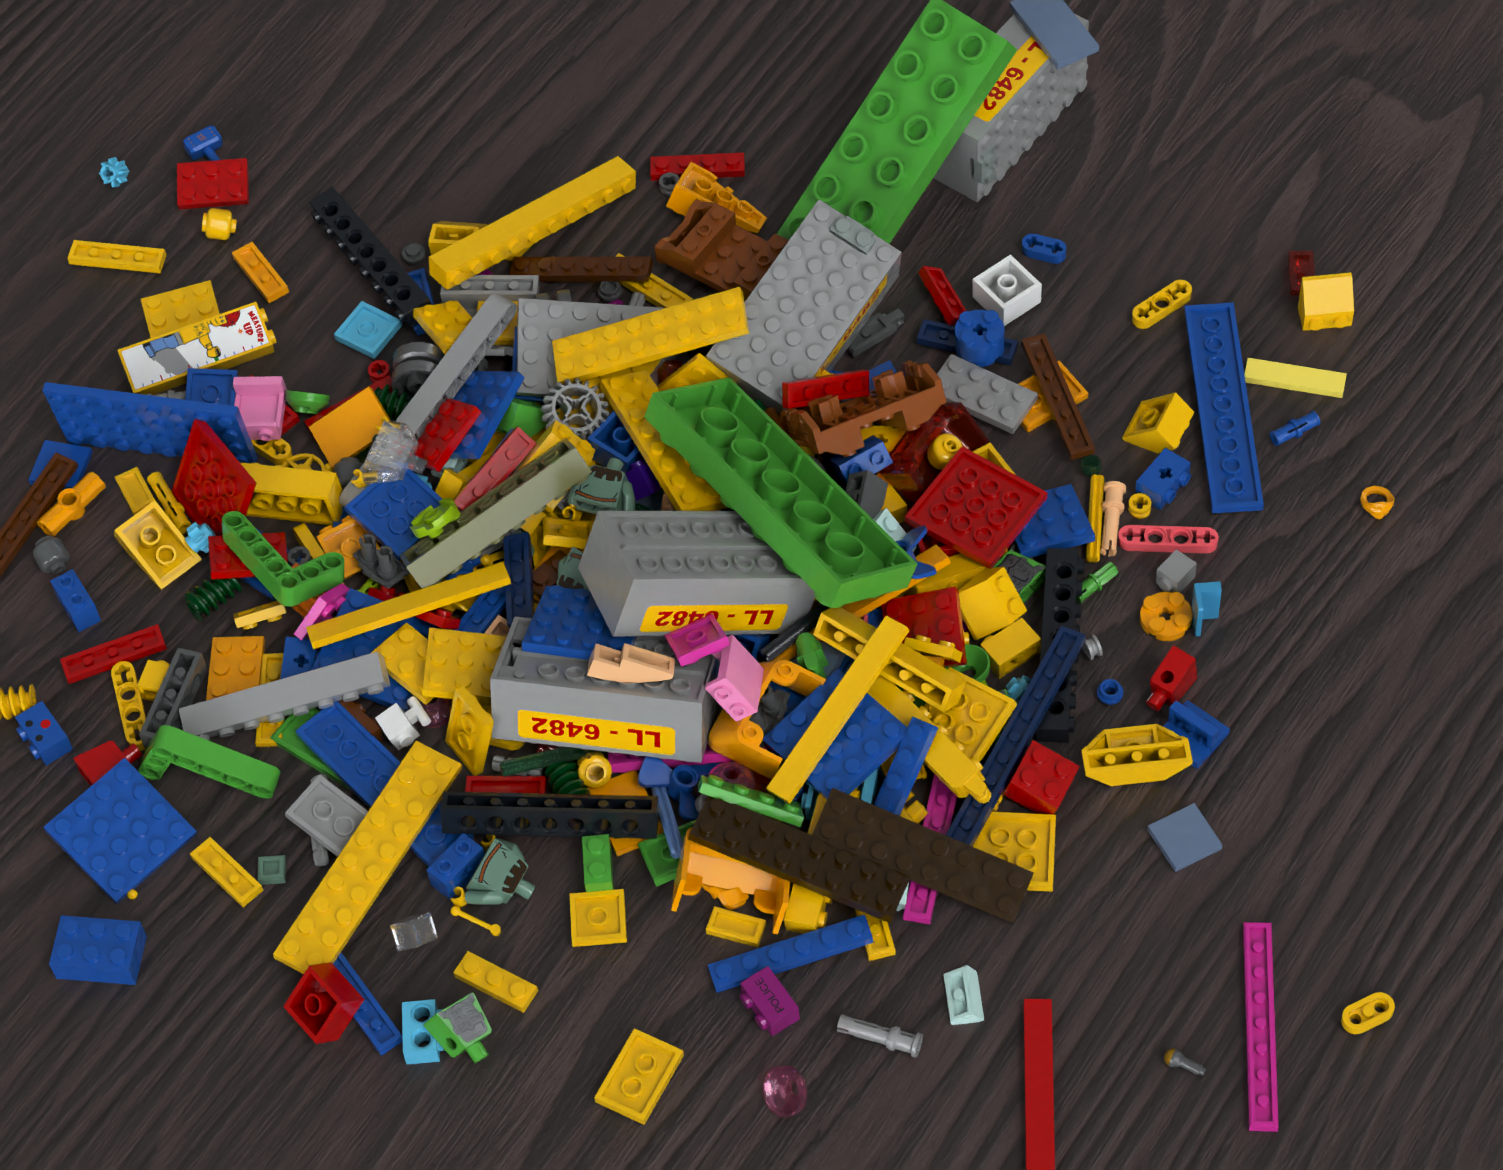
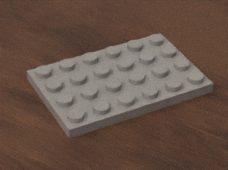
M519 298L517 305L516 372H520L525 379L516 395L544 397L549 396L548 390L550 388L556 389L557 376L552 345L553 340L664 308ZM665 358L660 361L650 375L656 386L664 381Z

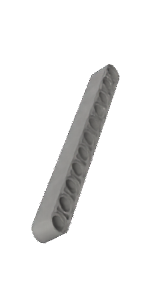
M493 293L487 298L393 423L403 426L404 431H392L391 434L387 435L385 450L381 449L380 441L359 470L364 474L379 473L382 475L397 462L392 458L400 459L405 463L406 456L409 454L412 445L421 437L425 427L438 413L442 403L448 398H454L511 322L517 311L515 303L497 293ZM386 436L383 437L382 448H384ZM393 442H394V443H397V445H398L399 447H396V448L394 449V446H391V445H393ZM398 451H402L403 455H400L399 457L396 454L398 453ZM376 456L381 457L371 469L366 467ZM377 457L368 467H371L379 458ZM354 475L351 480H357L359 477ZM369 480L363 488H357L350 481L342 491L339 503L345 507L375 480Z

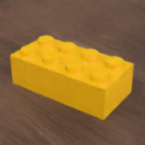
M241 463L257 483L246 516L333 525V521L340 522L343 510L342 505L339 503V498L343 489L337 473L328 470L315 471L306 468H287L281 465L269 466L259 463Z

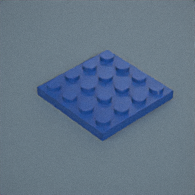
M472 372L453 399L476 406L481 411V414L450 458H481L511 401L525 379L520 372Z
M546 585L522 641V651L589 660L595 643L621 651L624 643L634 646L637 636L613 637L590 591L586 589L563 588L558 585Z
M349 588L350 590L345 597L347 600L341 605L336 617L383 601ZM413 616L323 646L311 670L370 654L406 622L427 639L429 628L439 629V627ZM390 675L388 676L391 686L383 688V692L369 695L367 692L358 695L388 708L397 703L404 712L410 708L407 700L414 696Z
M840 669L832 673L826 679L824 685H819L763 737V743L777 756L783 758L782 760L785 762L845 674ZM866 693L806 782L826 799H828L832 788L850 794L899 748L907 727Z
M126 758L122 759L44 826L46 833L116 905L127 896L131 889L139 886L197 835V831Z

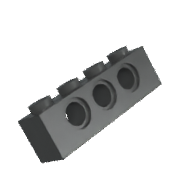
M177 648L139 733L145 750L160 726L168 725L180 730L182 729L179 708L193 704L208 670L202 653Z

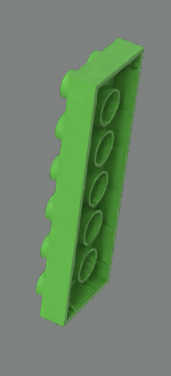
M930 0L777 234L790 240L817 201L821 200L844 216H849L874 232V235L890 244L1015 55L1017 49L1006 39L943 0Z
M730 377L652 393L644 418L660 433V439L666 445L675 448L690 464L691 471L696 476L705 479L720 494L721 502L728 508L735 510L751 526L753 535L766 542L783 559L782 562L786 569L798 574L814 591L815 598L821 604L830 608H839L848 603L867 598H876L882 594L908 587L918 563Z

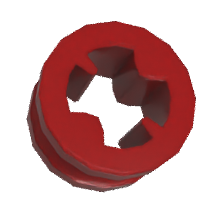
M376 360L368 366V374L372 383L388 375L391 377L389 365L383 360ZM381 370L382 374L378 375L376 371Z

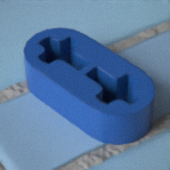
M1028 234L1022 239V253L1029 258L1053 264L1061 263L1066 258L1067 247L1061 240L1038 234Z

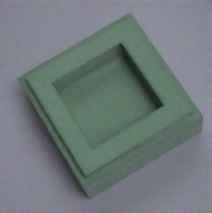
M285 855L258 857V882L261 885L286 883Z

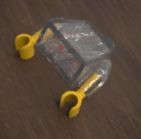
M386 416L381 418L383 424L382 426H375L378 434L364 461L363 470L365 472L363 473L359 469H355L353 474L359 478L351 480L352 484L357 488H363L367 484L403 480L408 469L421 475L423 474L428 461L415 455L419 443L407 424L389 421Z

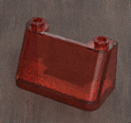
M950 402L940 405L928 421L920 424V428L906 431L889 454L893 463L879 471L885 481L914 504L942 471L934 468L927 458L930 444L939 435L952 434L961 441L963 447L972 452L991 443L961 402Z

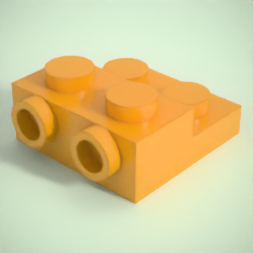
M350 515L341 520L342 524L334 528L332 525L327 526L319 531L320 535L316 536L317 542L325 554L337 552L344 557V580L363 571L358 567V562L353 557V554L361 549L359 538H363L364 534H369ZM376 541V542H375V543H376V549L381 550L380 547H379V545H378V543H377V541Z

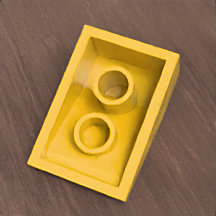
M156 501L150 503L114 530L116 540L161 590L202 560L187 544L185 537Z

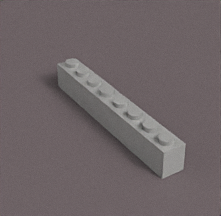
M374 652L179 708L183 731L210 741V737L217 735L219 737L234 735L235 730L256 729L260 727L259 723L269 721V723L283 721L284 716L305 715L309 713L311 708H329L334 706V702L339 700L344 702L354 701L359 698L358 695L367 692L369 695L378 694L384 691L383 688L391 685L384 656Z

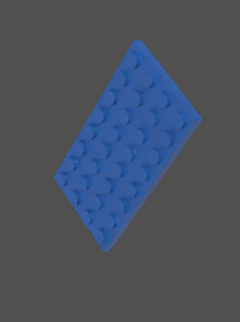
M49 382L44 384L42 391L66 440L74 445H81L83 443L91 444L98 448H104L105 446L114 447L121 451L137 450L144 454L160 453L167 457L183 456L195 419L206 422L240 463L251 464L257 462V454L237 406Z

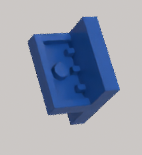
M1188 700L1183 705L1175 701L1169 707L1168 721L1163 726L1179 736L1188 738L1193 760L1191 766L1196 769L1204 763L1230 732V728Z

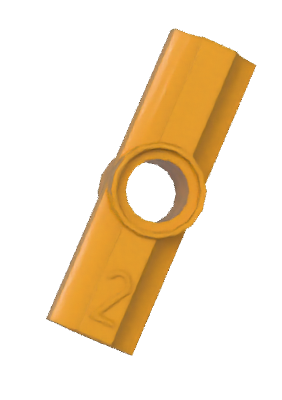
M89 472L73 488L64 489L59 493L58 502L37 521L38 526L46 535L54 537L71 520H78L84 515L85 507L106 488L105 483L97 474Z

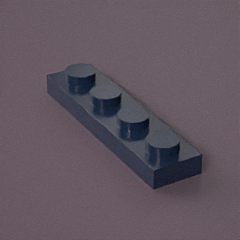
M924 319L917 336V344L956 353L955 326ZM1004 338V352L1001 357L999 356L995 359V362L1012 365L1018 348V341Z
M528 532L508 535L503 538L504 565L511 580V584L505 586L507 625L509 628L514 617L533 618L534 615L531 536Z

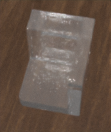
M430 912L410 916L390 925L398 951L419 947L438 937Z

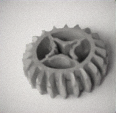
M579 378L575 379L574 384L569 379L565 380L564 385L557 382L555 385L556 389L550 388L548 390L549 396H544L543 402L545 405L541 407V411L545 413L542 416V421L548 422L546 430L557 420L561 424L567 425L578 437L586 440L597 428H601L600 425L606 422L605 418L609 416V411L605 410L608 407V402L602 401L604 393L596 394L597 385L589 388L588 380L584 382V385L580 384ZM569 396H579L580 398L572 399ZM588 402L594 410V420L589 417L590 413L586 410ZM556 403L561 406L560 409L564 412L562 421L557 416ZM580 407L579 414L576 413L570 416L571 410ZM578 424L581 428L570 427V425Z

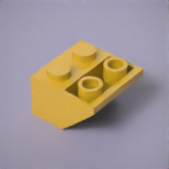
M449 221L434 223L428 241L431 255L482 229L487 224Z

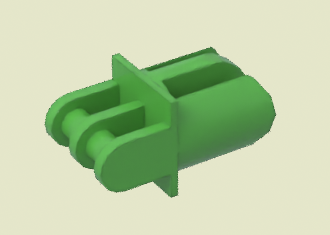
M808 632L800 634L796 640L797 660L800 666L826 679L823 667L828 666L829 663L824 655L822 645L819 640L815 639L813 634Z

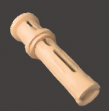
M1109 481L1104 484V492L1106 494L1102 508L1105 516L1100 553L1105 556L1106 550H1108V557L1115 556L1117 553L1119 517L1124 511L1122 500L1123 494L1126 493V486L1118 481Z

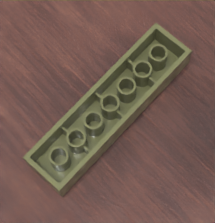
M565 437L463 509L457 520L442 527L443 532L439 536L432 539L429 535L425 536L399 556L422 589L441 583V579L444 576L458 572L462 568V564L468 559L473 560L479 557L484 552L483 549L485 547L500 542L505 537L504 534L509 530L520 528L526 522V518L532 514L537 515L545 510L547 503L553 499L558 500L565 496L568 492L567 489L574 484L580 485L585 482L589 477L588 474L592 471L577 449Z

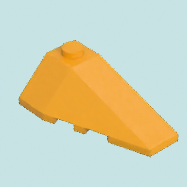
M690 162L676 183L666 207L686 216L689 207L696 199L702 202L717 203L735 212L737 226L750 232L759 233L767 217L747 201H740L733 195L734 190L729 186L724 188L716 181L718 177L712 172Z

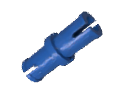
M1311 411L1298 419L1292 418L1287 421L1286 425L1269 433L1270 439L1275 446H1279L1281 443L1294 437L1299 438L1305 431L1320 425V418L1315 411Z

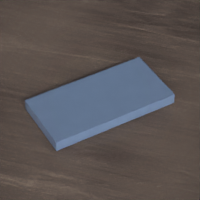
M1013 0L1009 2V8L1057 69L1099 52V44L1064 0Z

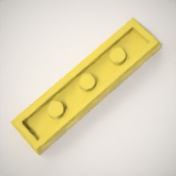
M1254 358L1247 359L1244 374L1246 383L1343 398L1347 373Z

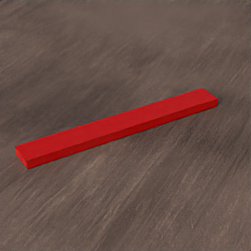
M1024 999L1026 1170H1055L1052 999Z

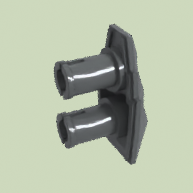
M364 534L363 538H359L361 549L353 554V557L358 562V567L363 570L362 573L389 589L410 574L406 566L393 556L391 547L381 546V550L376 549L374 535Z
M770 685L760 699L761 703L758 706V712L752 714L749 719L762 728L764 736L784 719L790 693L779 689L773 691ZM762 741V743L760 744V747H762V748L765 747V744L763 743V741Z

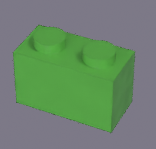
M609 834L583 836L582 846L586 892L614 890L612 848Z

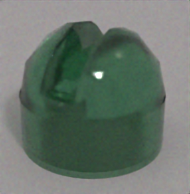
M1088 455L1082 458V472L1088 477L1094 474L1098 475L1101 471V459L1095 455Z

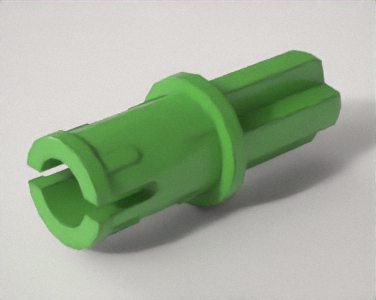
M1108 562L1095 573H1089L1087 579L1083 581L1082 596H1077V601L1082 603L1083 600L1096 590L1101 591L1102 586L1118 574L1117 567L1113 563Z

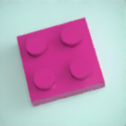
M341 583L319 596L294 635L302 641L309 636L306 627L332 619L335 610L339 611L341 605L347 600L345 596L350 589Z
M713 613L664 635L681 667L693 664L709 654L718 653L724 647L730 645L726 634Z

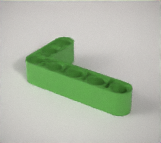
M230 511L223 515L222 534L224 542L280 604L295 606L343 583L344 557L340 553L329 552L292 569L242 513Z
M162 725L158 728L146 747L138 772L143 777L159 780L170 763L266 799L273 797L281 773L273 765L168 725Z

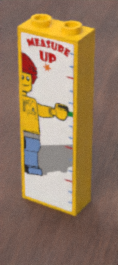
M253 302L117 351L133 393L143 395L151 393L155 395L186 384L188 368L226 370L274 353L273 344L277 342L272 329L267 330L265 322H268V318L264 308L259 309L257 302Z

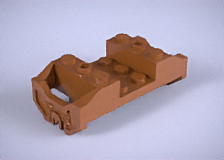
M696 199L689 207L683 222L669 237L661 238L655 245L656 261L660 264H668L719 292L740 287L743 291L745 302L789 240L774 233L766 241L737 226L735 212L717 203L702 202Z
M908 360L902 363L899 371L893 373V369H890L872 377L875 389L869 391L868 396L851 398L839 403L837 395L832 397L829 394L807 402L810 415L805 410L797 411V409L786 408L781 411L779 419L785 433L799 446L808 447L816 454L829 452L830 454H841L842 457L856 454L857 449L865 446L860 429L871 427L873 423H878L881 426H893L894 429L916 430L920 428L921 423L928 421L940 405L947 403L941 379L928 363L917 364Z

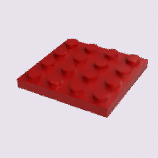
M195 419L176 475L172 493L177 502L183 505L184 512L193 523L196 522L198 525L206 523L216 536L223 535V515L230 511H237L246 516L257 483L206 422Z
M962 446L905 515V522L915 528L925 525L927 535L991 569L1046 501L1048 492Z

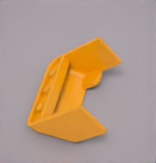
M788 660L758 662L764 668L760 699L770 681L786 686L806 697L819 685H824L826 681L825 678ZM722 709L709 733L708 744L711 749L772 780L780 769L783 758L759 747L764 736L762 728L749 720L751 715L735 721Z
M689 828L684 838L674 881L671 911H677L682 894H698L702 883L729 890L739 887L741 892L754 895V905L757 909L764 913L774 914L772 933L778 934L789 902L790 882L688 840L692 829Z

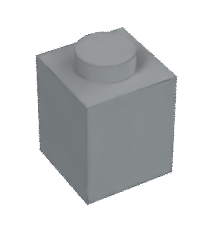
M1176 549L1157 569L1156 584L1165 592L1180 593L1195 578L1197 563Z

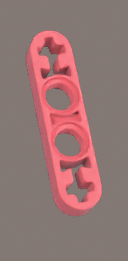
M1126 525L1118 533V545L1123 550L1142 552H1174L1177 549L1181 553H1211L1216 550L1219 539L1218 533L1209 527ZM1127 535L1132 536V541L1127 540ZM1141 535H1144V540H1143V542H1140V541H1141ZM1151 535H1159L1162 541L1152 543L1148 538ZM1182 535L1188 541L1184 544H1179L1175 542L1174 538ZM1193 537H1196V543H1192ZM1204 538H1209L1210 543H1205Z

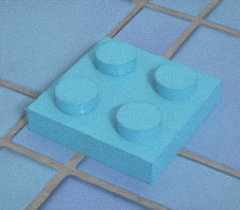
M361 301L334 333V338L336 341L375 359L402 327V323L398 318Z

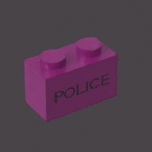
M769 966L740 983L742 994L739 997L743 1005L747 1009L752 1008L756 1014L755 1020L762 1030L767 1029L771 1036L800 1020L799 1007Z

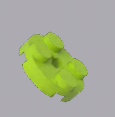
M445 498L438 501L440 506L433 508L430 505L421 511L411 522L413 526H410V529L418 538L429 535L431 539L439 536L443 532L442 527L457 520L461 515L455 502L451 498Z

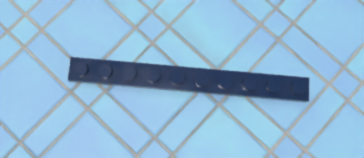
M1061 625L981 770L985 778L984 782L992 797H990L989 802L980 804L969 794L946 836L973 847L1086 641L1085 634Z

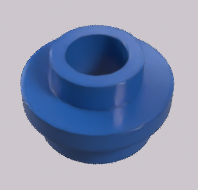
M1114 679L1104 680L1097 688V697L1104 704H1116L1123 698V688ZM1107 692H1113L1114 694H1113V695H1108V694H1106V693H1107Z

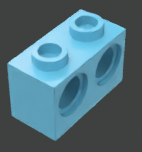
M435 999L402 1002L403 1055L406 1064L440 1062V1051H444V1048L423 1025L442 1010L438 1009ZM423 1016H428V1017H429V1018H428L426 1021H424V1022H419V1021H418V1020H419L421 1017H423ZM422 1042H430L425 1047H418V1045Z

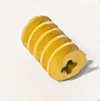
M33 684L29 685L28 692H25L23 685H20L18 693H15L13 687L10 686L8 694H5L2 687H0V720L3 716L5 719L10 720L13 714L16 717L36 705V693Z

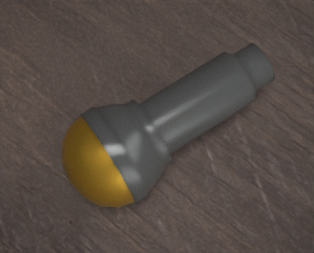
M1177 1048L1167 1050L1164 1055V1061L1169 1067H1181L1202 1076L1206 1071L1202 1064L1184 1057Z

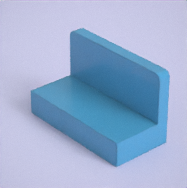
M1220 581L1194 583L1191 609L1195 637L1201 636L1202 619H1215L1219 616L1222 592Z

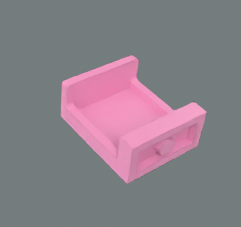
M234 377L233 387L236 392L234 406L239 408L250 439L263 441L281 439L286 404L285 390H287L283 377Z
M731 635L727 637L730 645L724 647L720 652L712 654L720 662L719 672L715 680L706 683L705 689L735 721H739L758 712L764 668Z

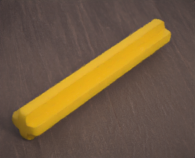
M1096 474L1091 476L1088 521L1095 533V541L1087 543L1086 561L1089 563H1097L1100 560L1104 476Z

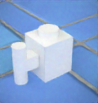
M415 696L407 700L411 708L408 711L404 712L395 703L375 717L388 739L398 750L413 743L414 739L420 736L413 725L418 720L422 726H427L431 723V719Z

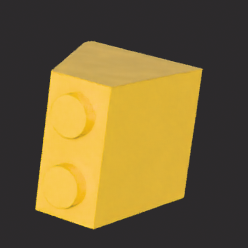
M555 420L535 441L537 444L516 467L514 473L565 437L577 449L588 466L592 461L595 449L588 441L574 434L567 425ZM562 498L558 500L553 499L547 503L545 510L551 513Z

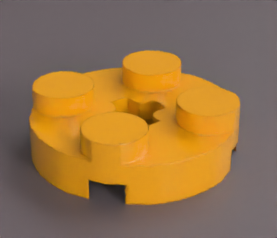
M1179 592L1156 593L1144 599L1140 610V624L1148 635L1151 633L1160 641H1174L1185 635V631L1190 628L1193 616L1190 604L1184 599L1183 594ZM1162 613H1169L1171 614L1170 620H1165L1164 617H1160L1159 615H1162Z

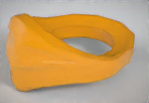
M1371 486L1362 491L1360 501L1362 507L1376 519H1382L1391 510L1395 498L1386 488ZM1374 493L1380 494L1385 497L1386 502L1368 503L1367 497Z

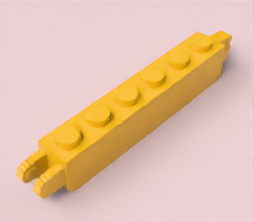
M879 674L867 692L872 698L906 727H908L912 716L938 727L923 763L958 798H966L970 794L980 804L989 802L990 797H992L991 792L987 789L988 787L984 782L985 778L981 773L983 766L973 756L969 759L964 754L966 750L956 739L952 742L947 737L949 733L939 722L935 725L930 720L932 715L922 705L918 708L913 703L915 698L910 692L905 689L901 691L896 686L897 684Z

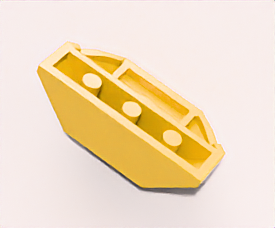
M1158 724L1104 729L1081 751L1085 776L1109 786L1163 781L1193 764L1188 738L1179 736Z

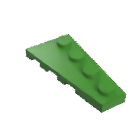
M701 775L698 790L702 794L740 805L754 812L798 827L802 825L804 815L800 802L792 800L788 804L775 795L750 789L741 784L728 783L715 775H709V777Z

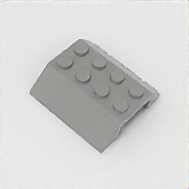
M474 275L448 290L441 285L442 303L458 301L473 318L477 313L478 301H486L493 293H497L510 301H518L519 298L536 299L535 294H539V275ZM493 345L485 356H512L513 345Z

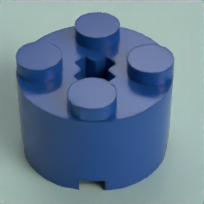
M972 310L960 314L955 325V351L959 358L979 367H985L993 364L995 359L1002 356L1004 352L1005 330L1004 324L996 311Z

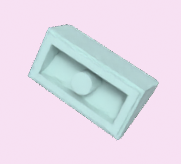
M965 965L944 973L950 1023L958 1025L984 1021L976 970Z

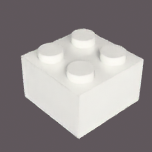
M1012 255L1007 256L973 278V298L987 311H996L1004 326L1041 303L1042 284Z

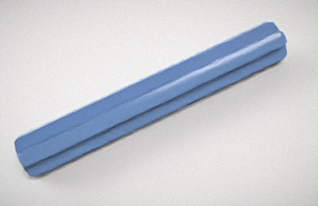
M652 787L653 796H658V813L671 856L677 859L681 855L683 842L666 787Z

